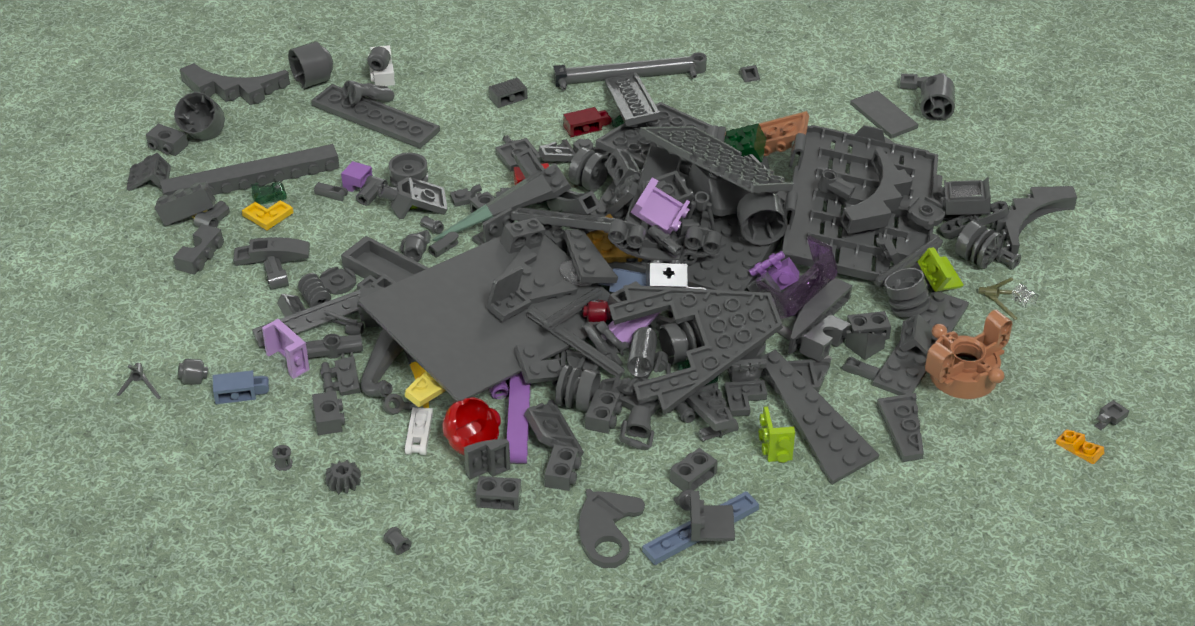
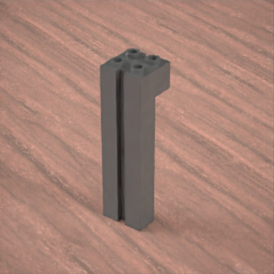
M368 236L363 237L341 254L342 267L349 268L356 275L364 279L369 275L378 279L385 274L393 281L398 282L428 269V267Z

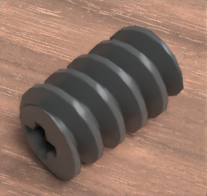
M309 273L300 279L298 290L310 308L331 300V294L317 274Z

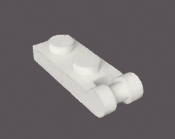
M412 407L405 444L406 455H412V453L426 455L433 408Z

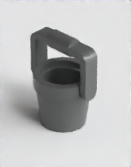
M424 230L406 236L401 242V252L416 262L420 261L426 251L427 244L430 243L431 235L429 231Z
M634 406L631 409L628 421L623 420L619 440L622 443L639 450H649L652 447L654 431L651 430V411L647 407ZM625 433L632 437L648 438L647 444L633 438H628L625 436Z

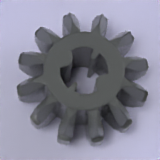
M348 459L345 462L339 460L337 464L331 463L330 468L326 469L325 481L331 492L336 490L339 495L342 490H345V493L348 494L349 489L355 491L356 486L360 485L361 471L355 462L350 463Z

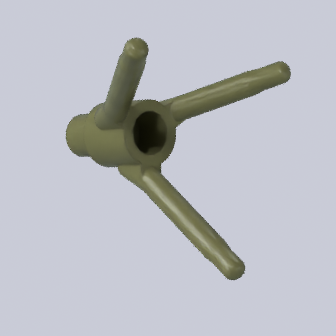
M1012 277L995 285L979 287V294L990 297L1010 317L1017 320V317L997 299L1000 294H1027L1026 291L1000 290L999 287L1013 281Z

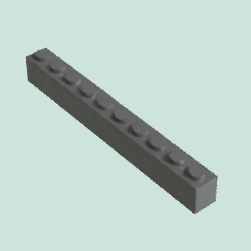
M329 144L160 180L162 195L170 196L179 189L183 188L185 190L190 188L194 183L207 182L213 195L328 170L332 171L340 168L339 159L334 145Z

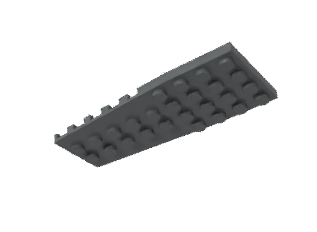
M694 126L640 127L639 135L645 137L646 141L654 142L657 144V147L668 150V153L680 156V160L690 161L752 193L764 194V192L776 194L778 191H792L793 182H785L784 177L773 175L774 171L771 169H763V165L759 162L753 163L752 158L748 156L742 157V152Z

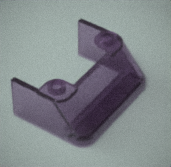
M810 235L807 237L814 265L798 281L788 287L782 294L760 280L756 282L759 292L771 293L781 320L795 315L799 309L837 276V265L832 247Z

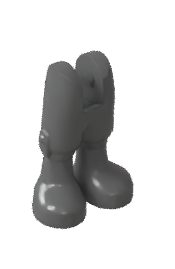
M351 80L344 83L342 90L343 97L349 99L351 104H358L361 97L364 96L381 102H391L395 96L394 92L387 86L374 85L372 83L362 84Z

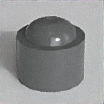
M314 41L288 51V60L294 79L303 85V89L330 80L333 70V59L330 52L318 42Z
M189 93L182 97L175 107V122L181 130L195 140H211L219 135L224 127L225 116L223 110L213 99L204 93Z
M751 192L739 201L737 217L741 233L746 241L755 245H768L778 241L785 234L787 218L782 201L777 194L770 192L757 194Z

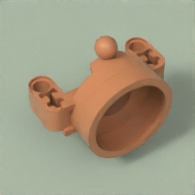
M993 310L986 317L983 333L976 337L958 336L954 331L947 333V328L943 324L934 325L932 335L938 340L928 350L925 371L930 374L934 385L942 392L961 399H976L991 393L997 383H1001L1005 377L1004 372L1000 369V355L1004 354L1005 351L1002 348L1007 345L1010 339L1012 321L998 310ZM957 356L970 357L976 360L966 361L958 358Z

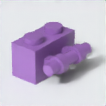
M782 251L777 254L773 253L769 256V259L762 263L758 262L755 264V267L749 270L752 276L759 273L760 275L757 278L768 271L781 290L799 280V271L791 259L788 257L782 262L780 261L785 258Z

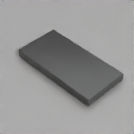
M878 90L850 100L851 106L876 127L883 129V132L891 139L918 129L919 124Z

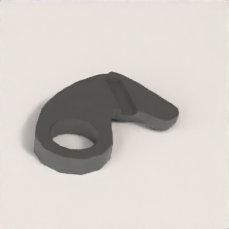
M586 489L587 499L582 507L579 518L581 546L588 559L594 565L601 568H616L626 562L630 556L628 539L617 528L615 522L627 516L637 517L642 515L645 503L638 497L611 492H593L591 489ZM602 542H614L621 547V551L615 556L605 557L598 554L595 548Z

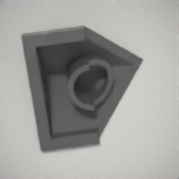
M847 330L845 346L866 360L885 348L886 333L877 335L874 332L872 334L861 333V331L859 333H851V331Z

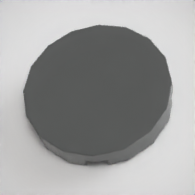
M332 267L320 275V280L328 292L333 295L349 292L356 285L355 273L346 267H343V269Z

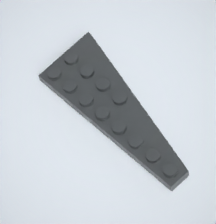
M776 349L760 357V359H766L764 372L768 379L772 380L775 385V391L777 394H780L784 401L783 405L790 411L794 424L803 439L809 444L813 457L816 456L820 463V469L822 472H825L832 485L879 459V454Z

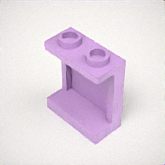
M652 177L630 213L651 226L657 225L664 233L671 234L672 231L676 232L682 222L679 219L681 217L684 219L690 210L687 208L690 201L686 200L682 204L656 188L658 180Z
M279 319L262 327L265 350L268 357L276 352H280L287 360L288 373L293 379L310 370L306 342Z

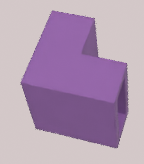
M352 161L341 173L343 187L350 192H353L357 187L362 188L366 178L372 175V167Z

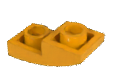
M1066 429L1056 439L1057 445L1091 464H1095L1104 454V447L1085 441V434Z

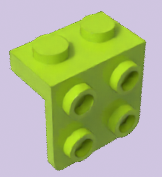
M768 406L763 407V414L759 415L762 428L758 429L759 440L764 442L762 443V454L767 455L768 462L779 461L784 463L793 460L794 427L773 428Z

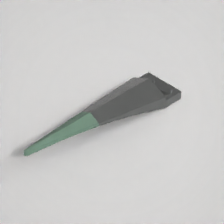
M555 163L541 172L538 170L432 240L438 241L449 232H460L488 220L509 208L515 210L518 207L521 208L556 198L570 190L571 186Z

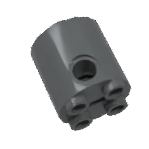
M939 73L923 80L921 84L922 115L930 120L944 121L950 118L955 109V86L953 81L944 73Z

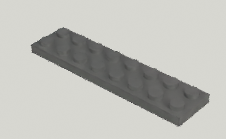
M637 72L604 79L605 85L626 126L636 127L640 123H654L656 120L661 119L659 110Z
M331 84L311 100L312 106L417 148H422L440 132V126L371 100L365 96L361 97L358 104H351L349 99L343 97V88Z
M933 290L930 294V307L919 315L932 328L936 324H943L947 328V333L952 332L968 308L969 302ZM933 335L931 338V346L938 340L937 338H934ZM899 341L874 379L872 386L896 395L914 393L927 373L925 371L927 355L917 346L903 352L899 348Z

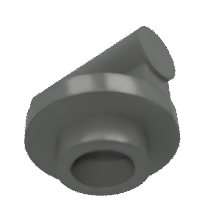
M686 489L678 497H674L676 505H679L686 511L690 510L691 491H693L691 489Z

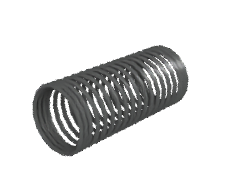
M649 327L638 328L632 336L627 368L636 377H646L653 370L657 334Z

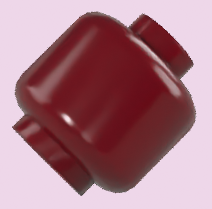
M590 300L588 306L583 308V317H587V322L604 321L607 323L611 317L608 302Z

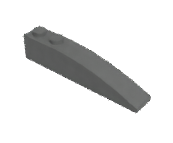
M832 277L827 282H824L820 289L813 292L800 311L793 326L788 349L789 354H792L801 346L799 342L803 334L808 333L813 326L815 327L830 314L834 316L850 300L853 285Z

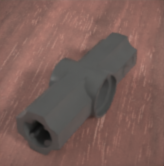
M328 334L322 340L306 342L308 358L326 356L330 359L340 357L343 352L363 351L361 334L340 337L337 334Z

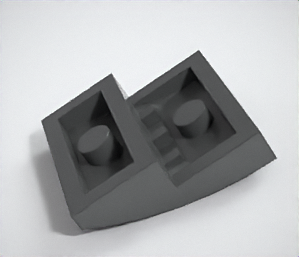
M507 439L487 440L464 447L465 470L469 480L487 472L494 477L510 470V449Z

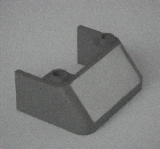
M752 154L749 155L753 163L759 162ZM692 163L686 186L692 190L693 195L695 196L700 191L706 192L709 195V202L712 204L711 209L714 215L737 214L739 201L751 192L710 171H704L700 166Z

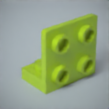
M934 247L928 248L917 261L935 292L958 289L964 286L946 256L940 257Z

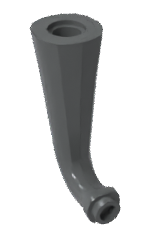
M384 329L379 334L361 379V389L369 397H387L392 393V384L386 380L380 382L379 380L403 350Z

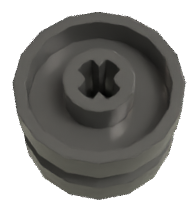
M583 147L579 149L569 167V181L574 185L583 186L584 189L596 192L607 179L608 169L605 166V162L609 157L601 153H595L594 150Z
M412 152L394 156L389 162L391 187H395L399 181L408 176L429 183L427 160L425 157Z

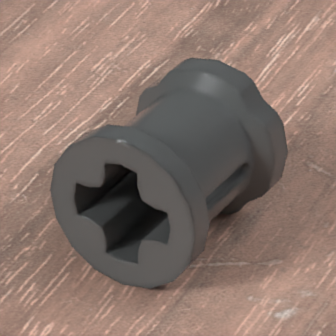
M1003 247L999 251L996 261L999 263L1003 262L1009 265L1011 269H1014L1019 265L1021 255L1014 254L1008 251V248Z
M287 445L276 446L272 451V455L276 460L274 466L279 471H287L293 464L292 459H290L291 449Z
M396 526L390 528L384 534V541L391 544L397 555L411 548L412 542L409 538H405L401 534V530Z

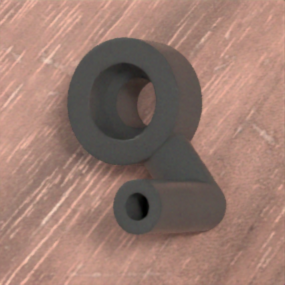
M394 393L385 397L382 403L384 411L390 415H395L402 409L412 410V407L418 408L412 402H404L400 395ZM389 402H393L395 408H391Z

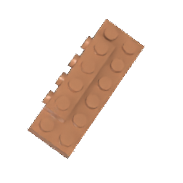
M807 111L759 123L767 138L764 156H768L776 151L784 152L792 148V143L798 133L806 135L809 121Z

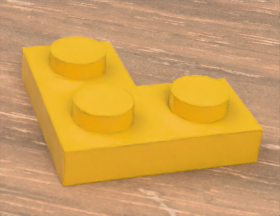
M281 200L268 209L254 202L242 210L243 217L265 230H269L294 213L293 207Z

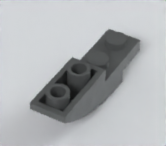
M283 237L250 239L249 245L235 248L233 262L235 266L266 261L270 256L279 258L281 263L309 258L310 243L304 240Z

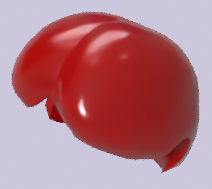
M475 397L466 398L453 403L447 410L443 420V434L450 446L457 453L464 455V447L498 439L501 418L499 413L495 409L489 408L488 404L483 400Z

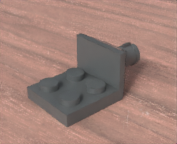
M409 176L399 181L395 187L382 184L378 192L379 198L391 201V207L399 219L405 218L412 205L443 215L448 210L443 187Z

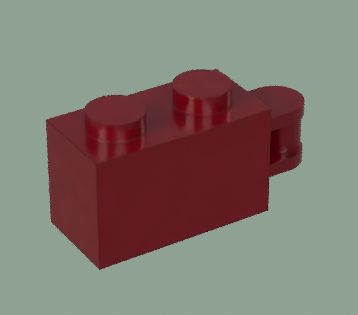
M596 107L563 114V126L570 138L601 131L602 126L609 125L612 122V118L606 110L598 111Z

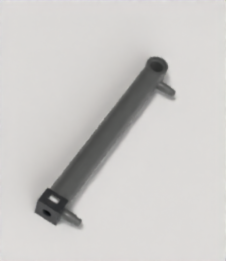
M697 52L689 57L569 68H565V65H554V82L556 87L566 90L567 84L605 81L604 79L634 72H637L639 77L690 73L692 78H696L697 74L706 71L707 56L704 53Z

